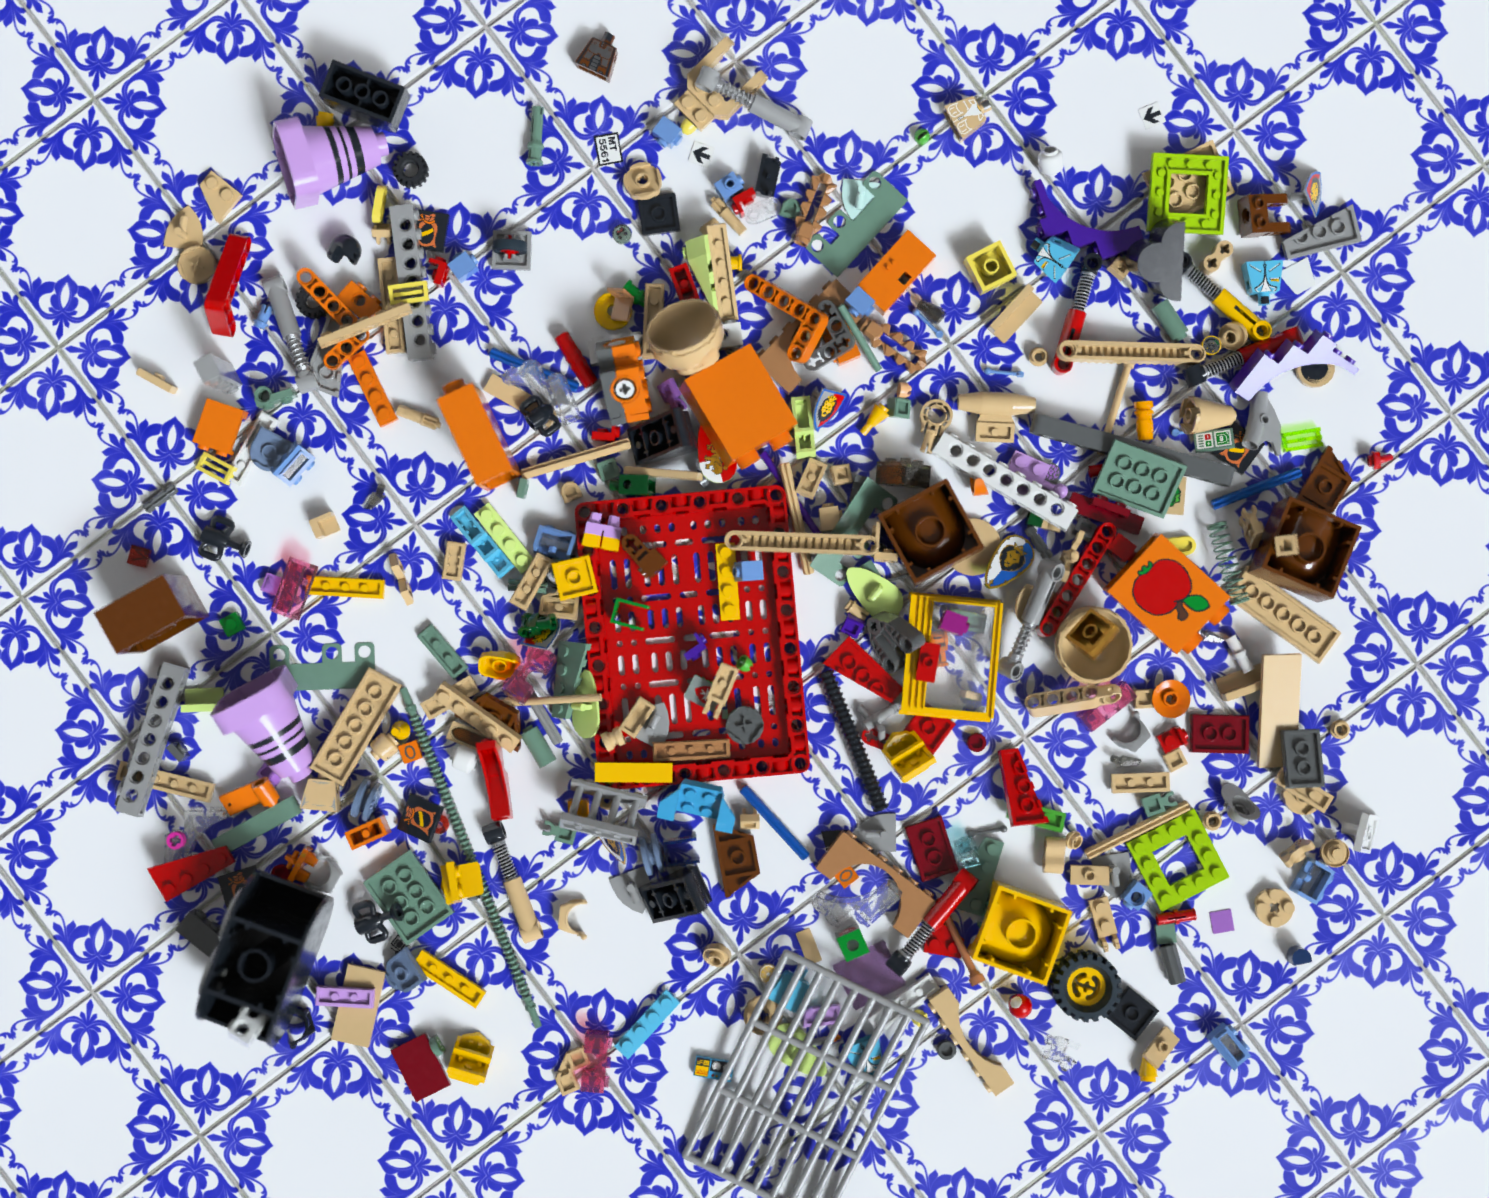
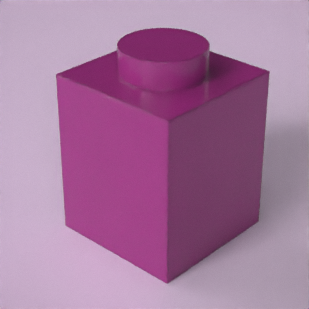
M944 610L937 629L956 636H962L963 633H967L970 623L967 622L969 617Z

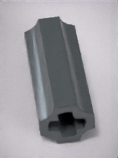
M1176 943L1160 945L1159 950L1169 984L1177 985L1185 982L1186 978Z

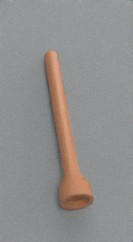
M950 916L945 923L970 973L968 975L970 979L968 980L973 987L985 981L983 973L980 974L979 970H976Z

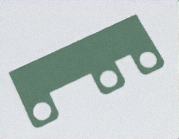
M873 171L863 182L865 188L875 198L853 221L842 210H837L828 220V225L840 235L833 244H829L821 235L816 234L806 247L837 278L908 201L877 171ZM872 177H878L881 180V186L878 189H872L869 186V180ZM836 216H843L846 223L844 227L837 228L834 225L833 220ZM815 240L822 241L824 245L822 251H813L811 248L812 242Z
M867 477L831 534L858 535L875 507L884 512L886 510L882 507L883 500L891 498L893 507L898 502L897 498ZM867 541L864 543L865 550H867L869 547V543ZM817 554L810 564L813 569L838 586H843L847 581V575L842 581H838L835 578L838 570L843 569L846 572L848 569L840 563L844 555ZM852 555V556H854V557L857 558V559H860V558H862L863 555Z
M361 642L355 645V662H342V647L338 643L324 644L322 646V663L290 664L288 646L277 645L271 646L269 649L270 670L286 665L298 684L296 691L356 689L368 667L375 670V648L371 642ZM368 646L371 650L370 656L362 658L359 655L360 647ZM329 647H335L338 650V656L335 659H329L326 656V650ZM277 649L284 650L286 654L284 660H275L273 657L274 651Z

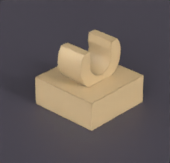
M374 224L371 232L372 237H377L376 243L380 245L381 237L387 239V245H390L392 241L391 224Z
M743 808L740 815V830L760 829L759 814H757L755 808H753V814H746V808Z

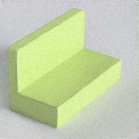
M224 688L185 689V704L180 705L181 713L212 711L217 702L224 696Z

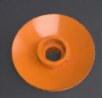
M1165 680L1155 687L1152 693V704L1161 716L1176 718L1183 715L1189 708L1191 697L1189 690L1183 683L1177 680ZM1168 695H1171L1173 698L1171 702L1166 700Z

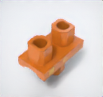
M309 846L304 848L299 858L297 857L300 852L294 850L292 855H285L284 859L288 861L286 868L291 869L294 864L287 878L292 882L297 880L303 883L308 881L311 873L303 869L305 863L312 867L317 864L318 859L316 858L317 855L312 852L313 848Z

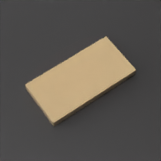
M352 963L348 964L343 986L375 988L374 1008L338 1007L331 1040L369 1048L386 971Z

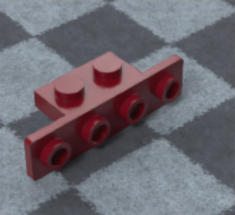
M1072 492L1069 501L1076 505V509H1078L1077 514L1101 523L1110 522L1120 530L1139 535L1144 517L1131 513V510L1126 508V504L1108 502L1109 498L1101 495L1090 498Z

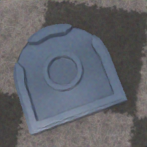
M261 426L250 446V457L259 469L271 471V467L276 468L282 462L281 457L285 453L289 454L295 446L293 442Z
M408 947L400 950L386 962L385 977L388 984L394 990L397 989L406 993L428 979Z

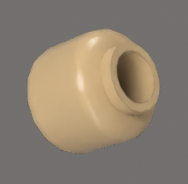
M381 733L370 743L372 749L370 753L377 761L380 758L383 761H388L398 752L397 745L399 743L390 733Z

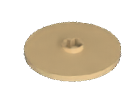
M970 518V522L984 545L983 551L952 566V568L961 574L976 576L986 573L989 562L1001 540L995 528L988 522Z

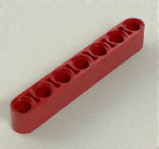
M1106 522L1099 525L1089 543L1087 542L1078 561L1074 563L1070 570L1067 582L1061 584L1045 610L1039 626L1036 625L1035 629L1039 637H1050L1058 630L1115 537L1116 527L1112 523ZM1102 528L1108 529V537L1103 535ZM1093 543H1095V544L1098 545V547H1099V552H1098V553H1096V552L1093 551V549H1092ZM1083 559L1089 562L1088 569L1083 567ZM1074 575L1080 580L1078 585L1072 581ZM1064 591L1069 593V601L1063 599L1062 594ZM1054 607L1059 609V617L1053 615L1052 610ZM1044 623L1050 627L1048 634L1042 629Z

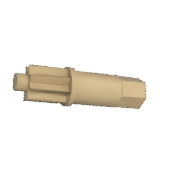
M713 197L710 200L712 202L710 206L739 236L747 230L720 197L717 199Z
M401 404L397 408L396 415L419 423L421 426L435 430L442 425L439 422V418L427 413H422Z

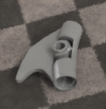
M1258 391L1250 400L1248 422L1241 444L1249 450H1257L1263 442L1268 441L1273 448L1275 456H1279L1281 454L1282 440L1281 424L1268 399V392Z

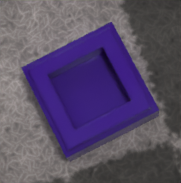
M848 613L840 631L857 640L865 621Z

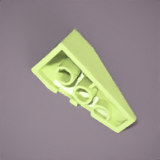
M704 234L685 241L686 247L682 248L683 257L688 259V264L706 301L718 310L708 234Z

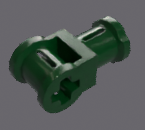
M524 613L521 615L522 623L518 628V634L523 638H533L535 635H541L542 630H556L557 618L554 613L542 617L539 613Z

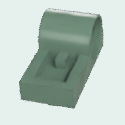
M260 386L254 392L256 407L263 410L273 409L279 403H282V405L292 403L293 399L298 398L296 390L292 388L275 393L266 386ZM265 391H268L269 397L267 400L263 401L262 394Z

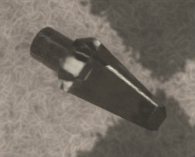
M378 483L376 492H372L364 509L372 510L386 497L383 495L385 485Z
M1200 629L1198 631L1203 637L1202 642L1221 643L1224 641L1222 637L1208 629L1204 631Z
M1112 755L1110 757V761L1115 763L1117 768L1138 766L1142 762L1141 759L1124 755L1121 757Z

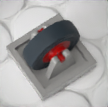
M493 230L492 269L531 271L532 232Z

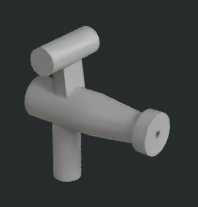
M892 702L888 707L873 715L869 713L863 704L857 707V710L865 719L861 722L864 730L868 732L875 727L878 732V740L883 741L885 739V726L880 725V723L885 721L891 714L899 712L896 704Z

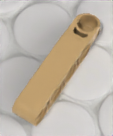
M1088 684L1030 694L1025 698L1024 703L1032 717H1044L1114 704L1122 697L1120 686L1116 684L1100 686ZM1116 695L1115 699H1111V696Z

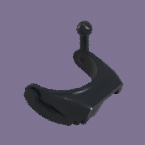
M297 1008L294 1013L303 1019L305 1031L301 1038L289 1043L291 1049H295L298 1045L297 1043L305 1040L316 1031L309 1009Z

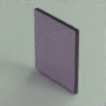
M884 940L869 946L870 952L848 962L844 959L833 965V969L837 974L882 996L906 985V981L902 976L899 977L885 965L891 954ZM843 985L847 995H849L851 989ZM860 993L857 994L852 1004L855 1011L865 1006L868 997Z

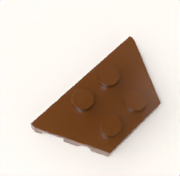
M1329 445L1324 449L1297 494L1296 499L1328 513H1333L1353 480L1349 473L1344 470L1342 462L1336 458L1332 451L1333 448Z
M488 692L473 700L480 707L521 735L519 710ZM454 714V716H456L457 718L463 720V719L460 718L458 715ZM521 740L515 747L514 751L518 752L520 750Z
M713 824L725 897L728 898L760 874L754 835L733 829L732 834L715 830L716 824Z

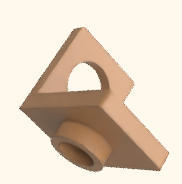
M607 287V291L615 297L611 320L629 321L634 296L624 288Z

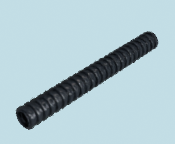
M834 670L819 674L818 678H821L820 683L824 685L822 688L826 690L827 700L831 702L829 705L833 707L831 710L835 712L836 722L840 724L838 727L842 729L841 734H844L845 744L849 746L847 749L851 751L852 761L856 763L854 766L858 768L856 771L860 773L861 783L865 785L863 788L867 790L866 795H869L870 805L874 807L872 810L873 812L882 811L888 808L889 804L885 802L887 799L883 797L882 787L878 785L880 782L876 780L878 777L874 775L873 765L869 763L871 760L867 758L866 748L862 746L864 743L860 741L862 738L858 736L857 726L853 724L855 722L851 719L853 716L849 714L848 704L844 702L846 699L842 697L841 687L837 685L839 684L835 680L837 677L833 675Z

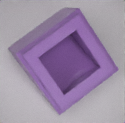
M265 763L256 773L259 778L268 777L274 787L282 779Z

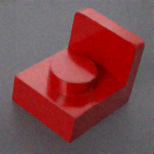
M753 187L732 198L733 204L731 208L735 215L739 214L741 218L745 217L741 206L744 205L746 207L754 202L756 193Z
M441 257L429 258L428 262L438 267L433 271V283L437 287L444 288L450 270L447 265L448 263H446V259Z
M612 426L611 432H608V429L597 428V431H592L591 439L593 441L614 442L616 438L620 437V426Z
M1174 726L1155 736L1165 754L1182 745L1186 746L1189 744L1187 741L1189 737L1185 729H1181L1178 726Z

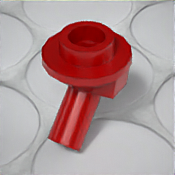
M1371 451L1370 455L1367 456L1368 467H1372L1373 470L1380 469L1381 463L1393 460L1392 454L1380 456L1379 451Z

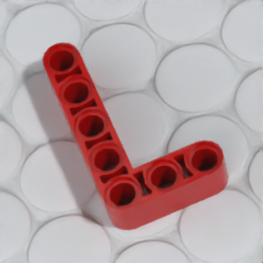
M230 233L227 238L204 303L212 334L232 338L235 335L236 322L231 302L250 252L251 238L249 236Z

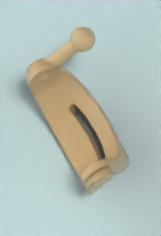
M573 899L561 904L558 929L576 934L582 940H586L587 935L584 934L585 932L572 930L567 919L573 907L587 904L586 899Z

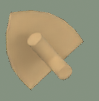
M189 205L180 210L171 220L165 235V247L186 249L191 246L203 247L202 225L197 214Z

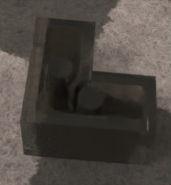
M885 458V461H877L875 482L878 485L888 487L927 489L930 485L931 466L923 465L924 461L913 460L911 462L909 458H900V461L894 458Z

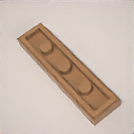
M729 738L652 742L653 762L730 758Z

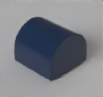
M1292 946L1287 951V961L1294 966L1312 962L1311 954L1300 946Z

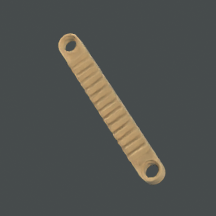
M1065 340L1056 350L1058 358L1062 361L1095 362V364L1196 365L1206 357V351L1203 346L1186 343ZM1064 346L1071 349V355L1068 356L1063 353L1062 349ZM1192 350L1198 351L1199 359H1194L1191 356Z
M734 530L728 532L724 538L725 545L729 549L751 552L871 556L876 554L880 547L878 540L870 535ZM733 535H737L740 539L739 544L736 546H732L729 543V539ZM867 540H872L875 543V548L872 551H867L864 548V543Z

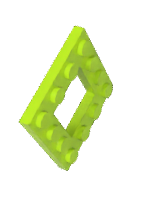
M1151 153L1146 232H1150L1157 222L1172 218L1185 222V234L1223 235L1229 156ZM1171 174L1206 176L1204 214L1169 213Z
M1194 808L1125 843L1149 891L1153 893L1152 897L1161 912L1230 877ZM1185 835L1202 868L1169 885L1152 852Z

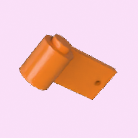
M262 777L219 796V800L230 816L260 803L263 807H273L280 798L268 777Z

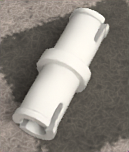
M1236 635L1226 639L1225 641L1233 653L1232 657L1237 660L1243 674L1255 669L1246 654L1247 650L1243 649Z

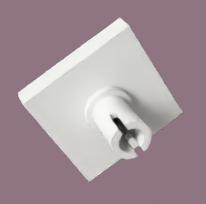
M1362 813L1359 825L1346 821L1343 822L1341 833L1356 836L1353 846L1354 851L1371 853L1379 816Z

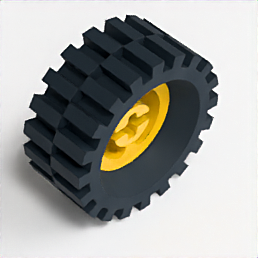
M1080 949L1075 954L1072 951L1067 953V958L1062 956L1059 959L1061 963L1059 965L1055 964L1053 967L1055 970L1054 974H1050L1052 983H1049L1056 1004L1066 1015H1070L1077 1021L1081 1019L1083 1022L1089 1023V1019H1092L1094 1022L1099 1021V1016H1102L1104 1019L1109 1015L1106 1012L1108 1010L1113 1012L1116 1009L1114 1003L1120 1002L1121 998L1118 996V993H1122V987L1119 985L1122 982L1121 978L1117 975L1118 971L1101 954H1096L1092 950L1085 952ZM1094 975L1096 976L1097 988L1095 992L1091 989V987H1082L1080 984L1074 982V985L1078 992L1077 994L1073 993L1072 982L1075 977L1078 982L1083 984L1087 982L1090 986L1095 987V983L1091 978Z

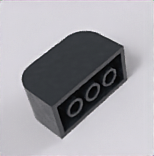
M332 60L318 95L333 110L392 133L397 132L411 97L407 89L401 85L336 60Z

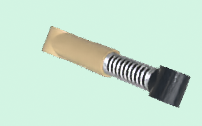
M496 821L483 826L482 832L488 845H492V849H495L494 852H496L495 856L497 855L498 865H501V872L503 871L502 875L505 878L503 885L517 919L523 942L527 944L543 938L544 934L541 924L536 918L521 876H517L518 873H515L517 870H514L512 857H509L511 854H508L509 851H507L508 847H506L505 841L507 834L502 821Z

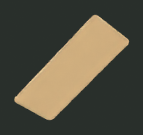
M810 928L796 933L804 957L815 963L821 961L822 958Z

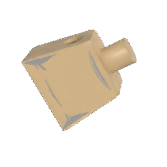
M318 773V777L308 778L300 809L329 812L340 811V785Z

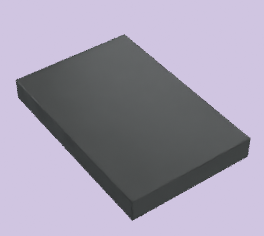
M1320 729L1281 730L1280 739L1285 789L1325 787Z

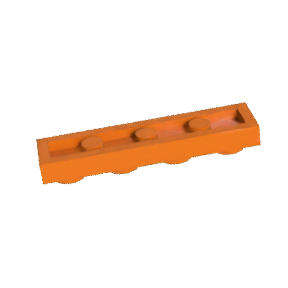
M363 350L353 355L348 360L379 426L382 428L399 420L366 351Z

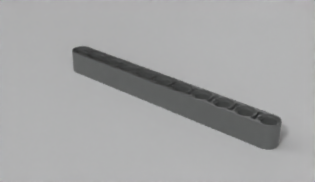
M1041 414L1033 415L1029 429L1030 434L1106 455L1115 438L1186 464L1188 467L1184 476L1224 487L1231 486L1235 468L1232 466Z

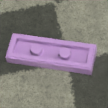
M316 986V1006L374 1008L375 988Z

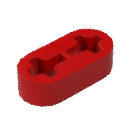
M875 728L871 729L873 735L878 737L877 730ZM863 729L861 738L864 743L881 750L884 749V743L879 742L880 740L878 739L867 741V737L864 735L870 731L867 732ZM885 733L884 740H887L890 734Z

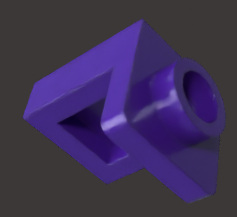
M697 632L693 633L699 644L683 654L687 661L690 659L695 661L702 656L701 651L707 648L705 644L708 642L702 633L699 635Z

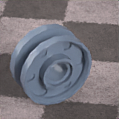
M367 778L359 786L350 811V816L355 818L363 811L362 820L366 822L371 819L383 788V784L376 783L370 789L371 780Z
M656 832L650 835L651 843H647L644 835L639 836L641 856L647 875H653L654 865L657 866L660 873L665 872L663 854Z

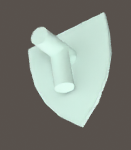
M843 178L842 200L844 208L849 217L854 221L875 196L863 185L864 181ZM869 182V186L872 189H878L881 183Z

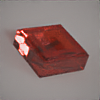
M131 545L127 563L147 568L152 550Z

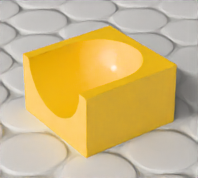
M993 879L984 920L976 938L968 945L967 951L973 960L1046 986L1073 912L1064 904Z

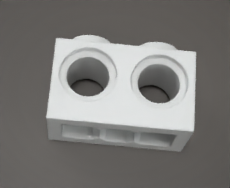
M242 1006L237 1019H232L229 1023L227 1032L229 1038L249 1049L271 1017L260 1013L257 1017L252 1018L249 1014L254 1010ZM242 1027L248 1029L245 1034L240 1035L237 1033L238 1029Z

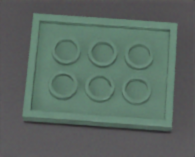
M1114 438L1091 491L1094 494L1107 497L1113 501L1164 519L1188 466Z
M412 849L363 882L383 913L389 911L391 905L395 902L401 905L404 912L403 920L396 921L392 918L388 920L406 946L455 912L451 905L446 904L445 896Z

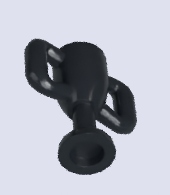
M559 389L557 398L549 405L544 404L539 396L532 395L520 404L519 410L534 431L538 430L542 436L549 437L562 426L561 420L553 414V411L561 404L571 405L572 401L564 390ZM534 402H537L538 407L531 411L526 410ZM549 420H552V421L555 422V423H554L553 425H551L549 428H547L546 430H544L543 426H544Z
M215 515L211 519L210 525H206L201 533V544L198 548V554L208 560L218 561L223 556L224 548L231 547L239 550V555L245 559L249 554L252 542L246 540L239 543L231 540L229 536L235 529L234 521L221 515ZM216 522L229 528L224 532L216 528ZM208 545L216 547L217 554L211 553L204 549Z
M363 900L352 906V913L355 916V930L359 935L365 934V938L370 944H376L388 938L389 932L383 925L385 920L392 918L396 921H402L404 918L403 909L397 902L391 905L389 911L382 914L376 911V907L371 900ZM369 907V913L362 915L359 910ZM377 928L382 932L379 935L371 937V932L376 930Z

